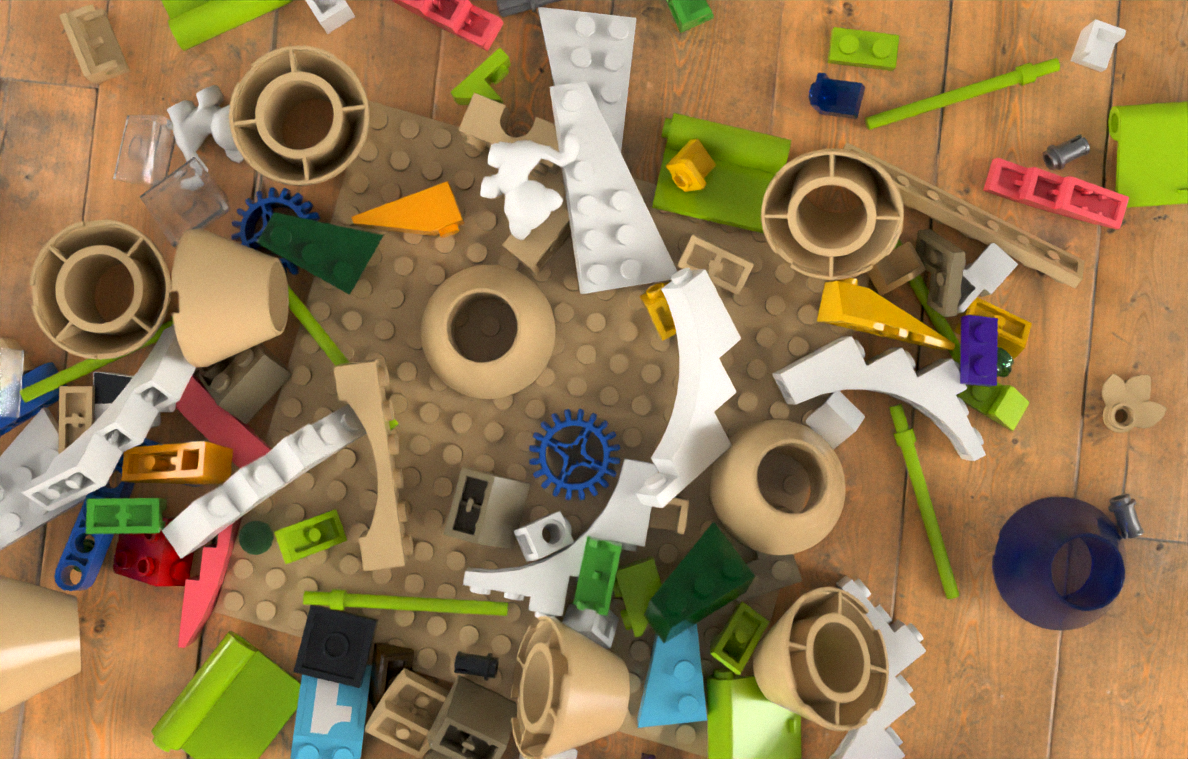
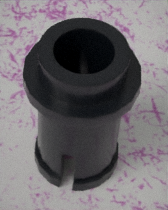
M458 651L455 659L454 673L482 676L485 681H488L489 678H496L499 658L493 657L492 653L482 656Z

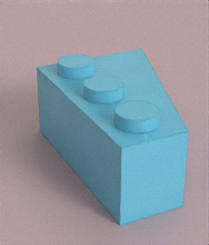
M697 623L666 643H663L657 633H655L641 705L637 716L638 728L707 721Z

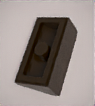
M385 643L374 644L369 687V701L374 710L404 668L412 671L413 649Z

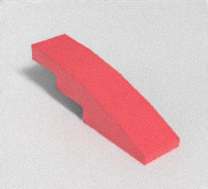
M391 0L430 23L485 51L490 49L504 24L500 17L472 5L469 0Z
M1001 158L992 159L983 189L985 192L1024 205L1116 230L1121 227L1129 200L1128 196L1073 176L1062 177L1037 167L1026 168Z
M192 374L180 400L176 402L175 408L211 443L233 449L232 462L240 469L266 455L272 448L254 433L255 430L248 424H245L218 406L203 383Z
M242 517L218 534L217 544L203 547L200 576L195 575L185 580L178 647L185 648L195 642L215 608Z

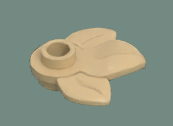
M1112 374L1105 381L1102 388V397L1106 405L1103 411V421L1109 430L1116 433H1125L1134 427L1150 428L1165 415L1166 407L1149 401L1151 391V378L1149 375L1134 376L1124 382L1118 375ZM1118 410L1123 413V420L1121 422L1115 420V413Z

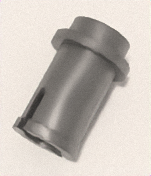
M1079 134L1058 146L1050 145L1047 147V151L1043 152L1044 163L1050 170H1061L1066 163L1087 155L1090 152L1089 144L1086 138Z
M1121 494L1109 500L1111 505L1108 509L1110 512H1114L1122 538L1131 539L1142 535L1144 530L1140 525L1134 508L1136 505L1135 499H1131L1129 494Z

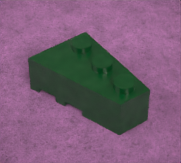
M274 212L257 243L350 295L384 235Z
M713 521L650 599L644 616L662 642L666 643L746 593L755 575Z

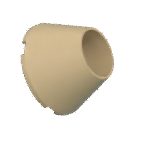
M310 46L279 48L263 55L252 63V68L245 74L241 82H237L229 106L231 134L242 157L265 177L287 185L304 186L321 183L345 170L361 151L367 137L370 120L369 104L365 90L352 69L333 54ZM311 99H320L332 103L334 112L333 124L327 136L319 144L303 150H294L286 147L283 139V125L287 115L296 105Z
M839 148L812 151L788 162L776 173L769 183L761 208L764 235L774 253L778 252L791 264L790 267L814 278L828 280L851 278L873 269V265L886 255H889L894 249L901 235L904 219L901 194L888 172L878 163L862 154ZM838 185L855 192L863 203L849 212L829 213L815 207L809 201L806 194L820 186Z
M114 220L82 221L58 232L40 251L30 276L29 285H32L34 304L31 307L36 321L43 332L60 348L85 358H116L131 353L143 346L155 335L162 325L171 300L170 273L160 250L139 230ZM118 264H124L133 278L134 296L129 308L122 316L112 322H106L96 308L95 288L100 277L108 269Z
M189 229L183 234L174 257L171 291H179L180 313H173V320L177 339L186 360L193 367H208L282 334L287 323L289 306L287 277L282 262L278 258L204 229Z
M477 265L463 269L447 278L430 297L421 323L423 351L435 374L455 391L479 399L507 397L531 385L547 366L554 349L556 337L554 315L541 289L522 273L499 265ZM482 299H496L508 304L515 312L518 324L515 342L511 349L497 360L485 363L473 362L458 347L455 336L457 320L462 311L471 303Z
M782 419L755 422L742 428L729 438L732 446L715 460L710 476L711 502L716 516L724 529L745 547L768 555L798 553L811 548L824 539L833 529L841 515L846 492L845 477L841 463L828 442L809 427ZM768 454H784L797 460L806 470L810 480V497L806 506L799 514L782 513L771 507L763 499L757 485V470L763 456Z
M0 575L1 714L81 672L80 633L76 596Z
M834 587L818 588L803 594L759 640L753 656L754 675L765 697L774 704L831 730L847 731L867 724V719L874 711H879L885 699L889 680V662L883 635L880 629H874L866 615L869 612L866 606L847 591Z
M550 616L538 617L540 622L537 625L529 626L521 641L513 671L511 699H517V718L512 717L511 724L516 746L525 759H546L615 733L624 721L629 703V675L623 659Z

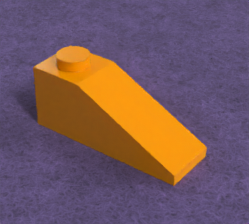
M448 181L352 216L353 223L359 228L431 236L439 234L441 238L458 233L460 231L459 226L465 224L454 192Z
M206 441L133 447L124 452L121 481L130 483L199 485L225 483L231 477L233 449Z

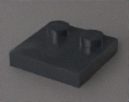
M310 605L293 672L361 688L378 620L344 611L332 610L319 605Z

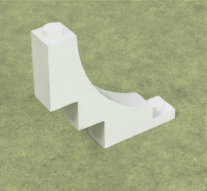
M681 269L671 276L672 281L662 288L674 320L678 338L679 381L674 409L668 427L651 457L659 473L650 476L645 481V486L636 493L642 505L663 508L732 446L714 412L736 393L719 358L740 341L741 337L706 269Z
M174 324L163 331L140 369L106 411L76 441L53 459L45 474L27 482L22 494L50 512L106 486L122 453L143 443L159 410L180 400L196 368L184 357Z

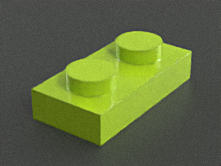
M833 27L828 63L893 71L896 68L900 35Z

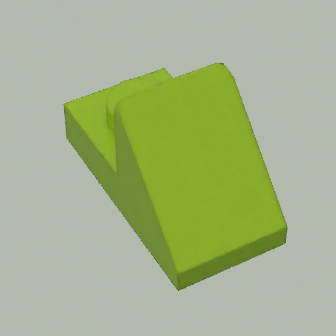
M498 48L450 92L453 100L458 105H469L473 94L476 93L503 104V100L490 87V84L492 82L498 84L510 72L508 68L511 66L509 56L501 48Z
M998 382L997 386L991 387L966 384L968 389L956 395L966 405L1010 431H1014L1030 403L1013 386L1002 385Z
M337 509L274 531L285 564L348 541Z
M742 601L735 607L723 630L711 640L710 654L737 675L741 674L769 621Z

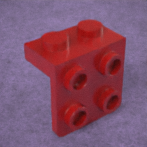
M162 516L165 527L176 517ZM160 530V533L119 534L114 555L113 571L116 574L156 587L185 586V580L190 577L194 551L180 558L162 530Z

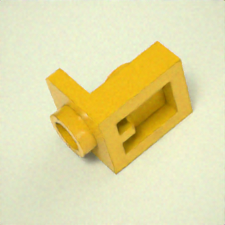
M699 139L690 140L666 165L672 174L674 183L684 192L702 190L707 185L704 178L716 166Z
M669 282L656 283L650 286L646 293L640 295L641 302L646 307L662 341L677 334L668 302L662 291V288Z

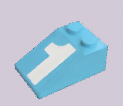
M367 664L361 688L302 674L290 759L361 758L372 665Z

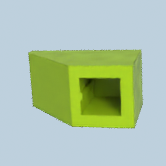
M653 556L617 567L613 591L616 598L623 597L626 607L625 610L620 611L626 631L633 629L635 638L643 635L649 623L644 616L650 599L662 586Z

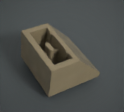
M262 343L208 367H201L196 373L217 405L245 424L256 415L292 375L281 360Z
M469 466L462 467L443 535L476 544L513 549L516 540L514 530L519 528L531 483Z
M458 675L427 734L429 747L452 759H501L512 731L511 718H515L517 714V703Z

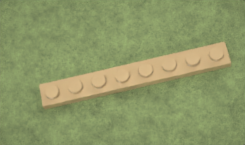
M847 142L844 145L843 149L872 159L888 172L899 189L905 207L916 209L930 216L935 222L946 224L960 231L967 238L976 239L986 245L995 243L1007 255L1020 261L1024 266L1031 269L1035 268L1049 275L1058 283H1065L1076 288L1082 281L1084 260Z

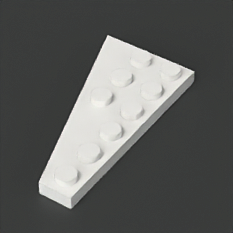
M538 7L554 86L587 82L621 153L636 18Z
M587 82L551 86L550 92L559 153L565 150V137L568 134H575L579 142V150L575 161L563 166L562 174L580 294L672 280L671 276L677 272V269Z
M42 408L0 456V551L84 502L87 496L86 494L49 512L22 494L27 482L45 474L53 459L59 455V426L49 408Z

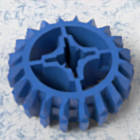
M270 188L268 198L262 191L256 192L258 202L255 203L252 199L247 198L245 203L250 208L247 211L241 208L237 209V213L243 219L241 222L237 220L232 222V226L240 229V232L232 234L231 238L234 241L242 242V245L257 250L258 247L262 246L257 241L274 213L273 208H289L294 210L299 218L318 221L320 215L317 212L309 213L313 208V204L310 201L302 203L303 196L299 193L291 197V191L287 188H283L280 196L277 189ZM262 216L264 222L263 227L259 232L254 234L253 238L255 225L258 219ZM285 258L279 259L284 266L286 275L287 267L293 275L299 274L297 265Z
M566 409L564 411L565 421L561 422L557 413H554L551 416L556 425L551 428L547 422L543 421L540 425L547 431L545 436L538 432L533 434L536 440L542 442L540 446H529V451L539 452V458L530 459L529 464L541 465L542 469L535 471L533 475L535 478L543 474L546 475L547 479L541 485L543 489H546L551 482L556 485L552 493L553 496L557 497L561 488L567 490L566 500H571L572 490H578L579 500H585L584 489L589 488L591 494L596 496L598 491L594 484L599 482L602 487L607 488L609 483L603 478L604 474L606 473L611 477L616 476L617 472L608 468L609 463L620 464V458L610 457V451L620 450V445L613 444L609 446L608 440L616 437V433L612 431L604 435L602 430L607 427L608 422L604 420L598 427L595 426L593 423L597 418V414L592 413L589 421L583 420L584 410L579 409L577 419H572L570 409ZM568 426L582 427L577 439L572 443H563L552 438L562 428ZM591 432L599 438L604 452L603 462L591 457L586 451V443ZM583 438L584 441L581 445L580 453L591 463L584 460L579 463L577 460V464H572L567 471L569 455L558 446L565 449L571 446L573 449V445H578L580 439ZM547 447L558 452L563 458V468L558 477L548 465ZM578 466H585L597 471L593 477L586 481L578 483L567 482L572 471Z

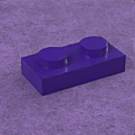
M975 315L961 317L960 384L985 387L997 386L998 318Z

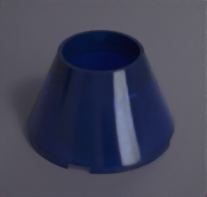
M1060 496L1032 501L1011 515L998 534L1000 537L996 545L995 554L992 555V570L997 589L1012 611L1036 626L1060 631L1087 626L1109 611L1123 589L1127 574V554L1123 539L1108 516L1085 501ZM1080 537L1087 545L1091 555V572L1087 581L1079 590L1072 594L1061 596L1052 581V563L1056 553L1064 544Z

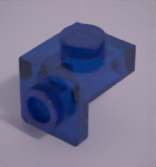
M819 72L816 82L811 84L809 101L819 114L857 119L865 86L858 82L830 79L826 73Z

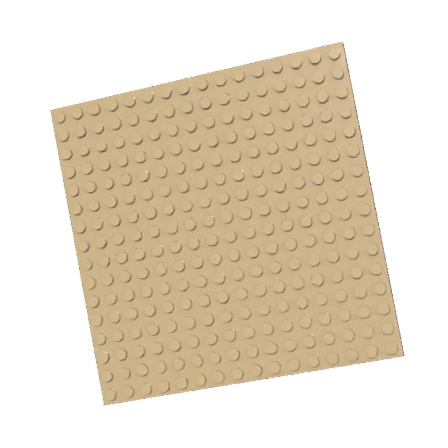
M368 100L370 120L367 137L361 151L346 169L330 224L384 236L350 295L314 276L305 307L349 362L380 359L381 366L387 367L389 386L384 387L386 400H391L394 418L399 423L391 431V434H396L398 439L399 453L394 455L396 468H401L403 473L404 486L399 488L401 501H406L408 521L404 522L405 534H411L413 555H409L405 566L364 571L359 537L363 531L369 530L371 527L378 493L374 452L369 437L365 434L311 468L243 515L214 612L302 638L310 605L303 604L304 591L331 592L332 589L347 590V593L508 602V616L346 607L345 610L339 611L378 620L369 658L373 659L375 643L411 648L414 650L412 671L455 683L458 675H461L511 699L513 671L521 641L529 626L537 625L540 621L535 617L534 611H528L531 597L524 596L523 601L504 598V592L491 590L490 595L473 593L470 591L471 586L463 585L465 571L468 567L482 569L519 567L547 558L557 551L541 559L526 562L517 538L514 548L507 549L476 544L443 535L461 468L469 466L531 483L519 528L548 514L561 511L562 515L571 525L573 541L585 532L605 508L618 482L624 458L654 463L651 457L668 427L678 390L677 334L662 341L646 307L641 302L640 295L646 293V290L656 283H666L672 280L580 294L572 235L567 238L536 276L502 246L512 234L509 228V220L504 212L505 195L502 194L492 199L480 196L484 177H491L492 174L497 175L499 168L488 165L490 149L485 147L484 151H479L465 144L466 139L458 131V126ZM562 167L559 168L557 175L547 171L546 175L543 176L530 171L528 180L540 182L545 188L553 189L559 193L563 199L561 206L568 210ZM633 178L677 271L683 269L677 265L692 233L754 262V266L739 295L713 283L741 337L740 341L719 358L736 390V393L714 412L728 439L742 428L763 420H789L809 427L806 419L825 403L831 393L818 395L796 405L787 404L772 373L841 336L853 337L855 330L817 322L825 282L837 280L814 278L790 267L791 264L778 252L774 253L763 233L652 208L657 184ZM448 181L465 222L464 225L459 226L460 231L458 233L441 238L439 234L431 236L359 228L353 223L352 216ZM477 265L504 266L527 276L546 296L555 320L556 337L554 349L544 371L528 387L515 394L498 399L470 397L446 385L430 367L421 341L422 317L434 291L453 274ZM867 272L851 277L858 280L857 286L867 288L870 279ZM482 299L471 303L462 311L456 323L455 336L461 352L469 360L478 363L491 362L504 356L513 346L517 336L518 324L515 312L508 304L496 299ZM300 323L287 367L292 375L281 387L265 443L272 449L285 437L308 424H314L348 404L346 401H338L333 368L335 365L302 323ZM566 409H570L572 419H577L579 409L584 410L583 420L589 421L592 413L597 414L593 424L598 427L605 420L608 422V425L602 430L603 434L607 435L612 431L616 433V437L608 440L609 446L613 444L620 445V450L610 451V457L620 458V464L609 463L608 468L617 472L616 476L611 477L605 473L603 478L609 483V486L604 488L599 482L594 484L598 491L596 496L591 494L589 488L584 489L585 500H579L578 490H572L571 500H566L567 490L561 488L557 497L553 496L552 493L556 485L551 482L546 489H543L541 485L547 479L546 475L543 474L538 478H535L533 475L535 471L542 469L541 465L529 464L530 459L539 458V452L529 451V446H540L542 442L536 440L533 434L538 432L545 436L547 431L540 424L545 421L551 428L556 425L551 416L554 413H557L561 422L565 421L564 411ZM568 426L562 428L552 438L563 443H572L577 439L582 427ZM591 432L586 443V451L591 457L603 462L604 452L599 438ZM583 438L580 439L578 445H573V449L571 446L567 449L558 446L569 455L567 471L572 464H577V460L579 463L583 460L591 463L580 453L581 445L584 441ZM547 447L548 465L558 477L563 468V458L558 452ZM768 454L763 456L757 470L758 489L763 499L771 507L786 514H799L803 510L810 480L806 470L797 460L784 454ZM714 462L676 495L677 497L689 500L684 535L677 534L676 531L648 527L645 547L637 545L636 551L621 549L618 567L653 556L661 583L663 584L713 521L744 562L757 559L755 550L747 548L736 541L724 529L716 516L710 496V476ZM578 466L572 471L567 482L578 483L586 481L593 477L597 471L585 466ZM337 509L348 541L285 564L274 531ZM544 527L542 536L549 543L551 538L550 532ZM569 576L563 615L555 616L561 622L564 620L568 605L574 602L577 588L575 576ZM780 589L743 601L769 621L761 638L768 632ZM612 591L609 609L619 618L611 648L607 650L623 659L628 670L630 684L627 712L622 725L617 731L708 758L707 721L638 728L637 716L656 632L650 623H648L643 635L635 638L633 629L626 631L620 612L626 609L623 597L616 598L614 591ZM736 599L697 623L706 713L707 676L713 675L714 669L728 668L710 654V642L723 630L735 607L739 604ZM461 651L462 653L482 656L492 653L493 657L499 658L496 678H489L488 681H485L482 676L455 674L454 666L457 652ZM754 651L739 676L754 675Z

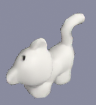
M212 85L196 93L199 103L197 107H195L192 101L184 100L167 109L173 124L176 144L183 152L186 162L195 170L194 176L181 180L180 185L184 191H194L206 183L208 168L201 161L196 151L209 134H212L215 142L225 150L226 156L231 161L240 163L244 160L231 134L229 125L230 105L222 108L219 106L223 102L224 95L218 85Z
M568 134L565 137V150L560 153L550 146L540 145L530 140L516 141L514 143L500 141L499 144L494 143L491 145L488 165L499 168L497 175L492 174L491 177H484L480 196L492 199L502 194L505 195L504 212L509 220L510 231L515 238L524 240L532 229L542 224L549 217L550 213L559 208L563 202L559 193L553 189L545 188L540 182L528 180L530 171L541 159L548 160L560 167L575 161L579 150L578 137L575 134Z

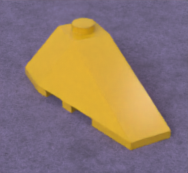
M846 278L825 282L817 322L936 350L954 351L955 343L871 289L857 286V279Z

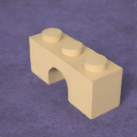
M473 94L458 130L466 139L465 144L479 151H484L485 147L490 149L492 144H499L500 141L514 143L516 141L530 140L540 145L550 146L559 152L555 124L536 117L532 129L526 135L511 137L506 134V125L511 115L506 105L479 94ZM541 159L531 171L543 176L546 175L547 171L557 175L560 166Z

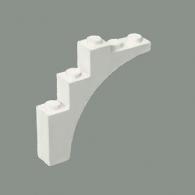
M841 336L772 373L787 404L796 405L821 394L846 389L869 390L887 394L910 404L930 418L949 438L961 459L976 461L986 455L982 448L984 441L981 434L976 428L971 426L967 418L969 411L966 404L961 398L956 396L968 388L966 384H960V365L954 362L953 359H938L915 372L914 368L916 365L914 359L908 351H904L903 347L889 348L875 357L864 361L863 358L866 355L861 343L857 339H853L852 336Z
M349 404L312 425L308 424L285 437L266 455L239 469L223 485L195 500L170 522L162 532L179 557H185L208 543L220 532L284 486L367 434L363 424Z
M624 458L618 482L605 508L591 526L574 540V543L547 558L519 567L502 569L468 567L465 571L463 585L471 586L470 591L477 594L490 595L491 590L504 592L503 597L511 600L523 601L524 596H529L531 598L528 611H534L537 618L540 616L554 618L555 616H562L569 576H575V582L578 583L587 536L620 542L622 545L621 549L636 551L637 545L645 547L652 506L642 505L636 493L645 486V481L650 476L658 472L655 464Z
M845 576L836 583L837 587L852 594L869 610L866 615L874 629H880L888 654L889 680L885 699L879 711H874L867 719L868 723L864 726L849 730L836 751L828 759H902L905 757V754L898 746L903 741L889 725L916 703L909 695L914 691L901 674L898 677L895 676L926 652L920 643L924 638L912 623L906 626L900 620H896L889 626L888 624L892 622V619L880 605L875 608L867 599L871 593L859 578L853 581L848 576Z

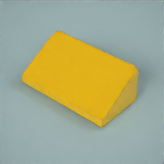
M978 297L962 313L961 317L975 315L998 318L997 353L1010 359H1015L1025 349L1032 325L1031 322ZM961 317L955 329V332L961 335Z

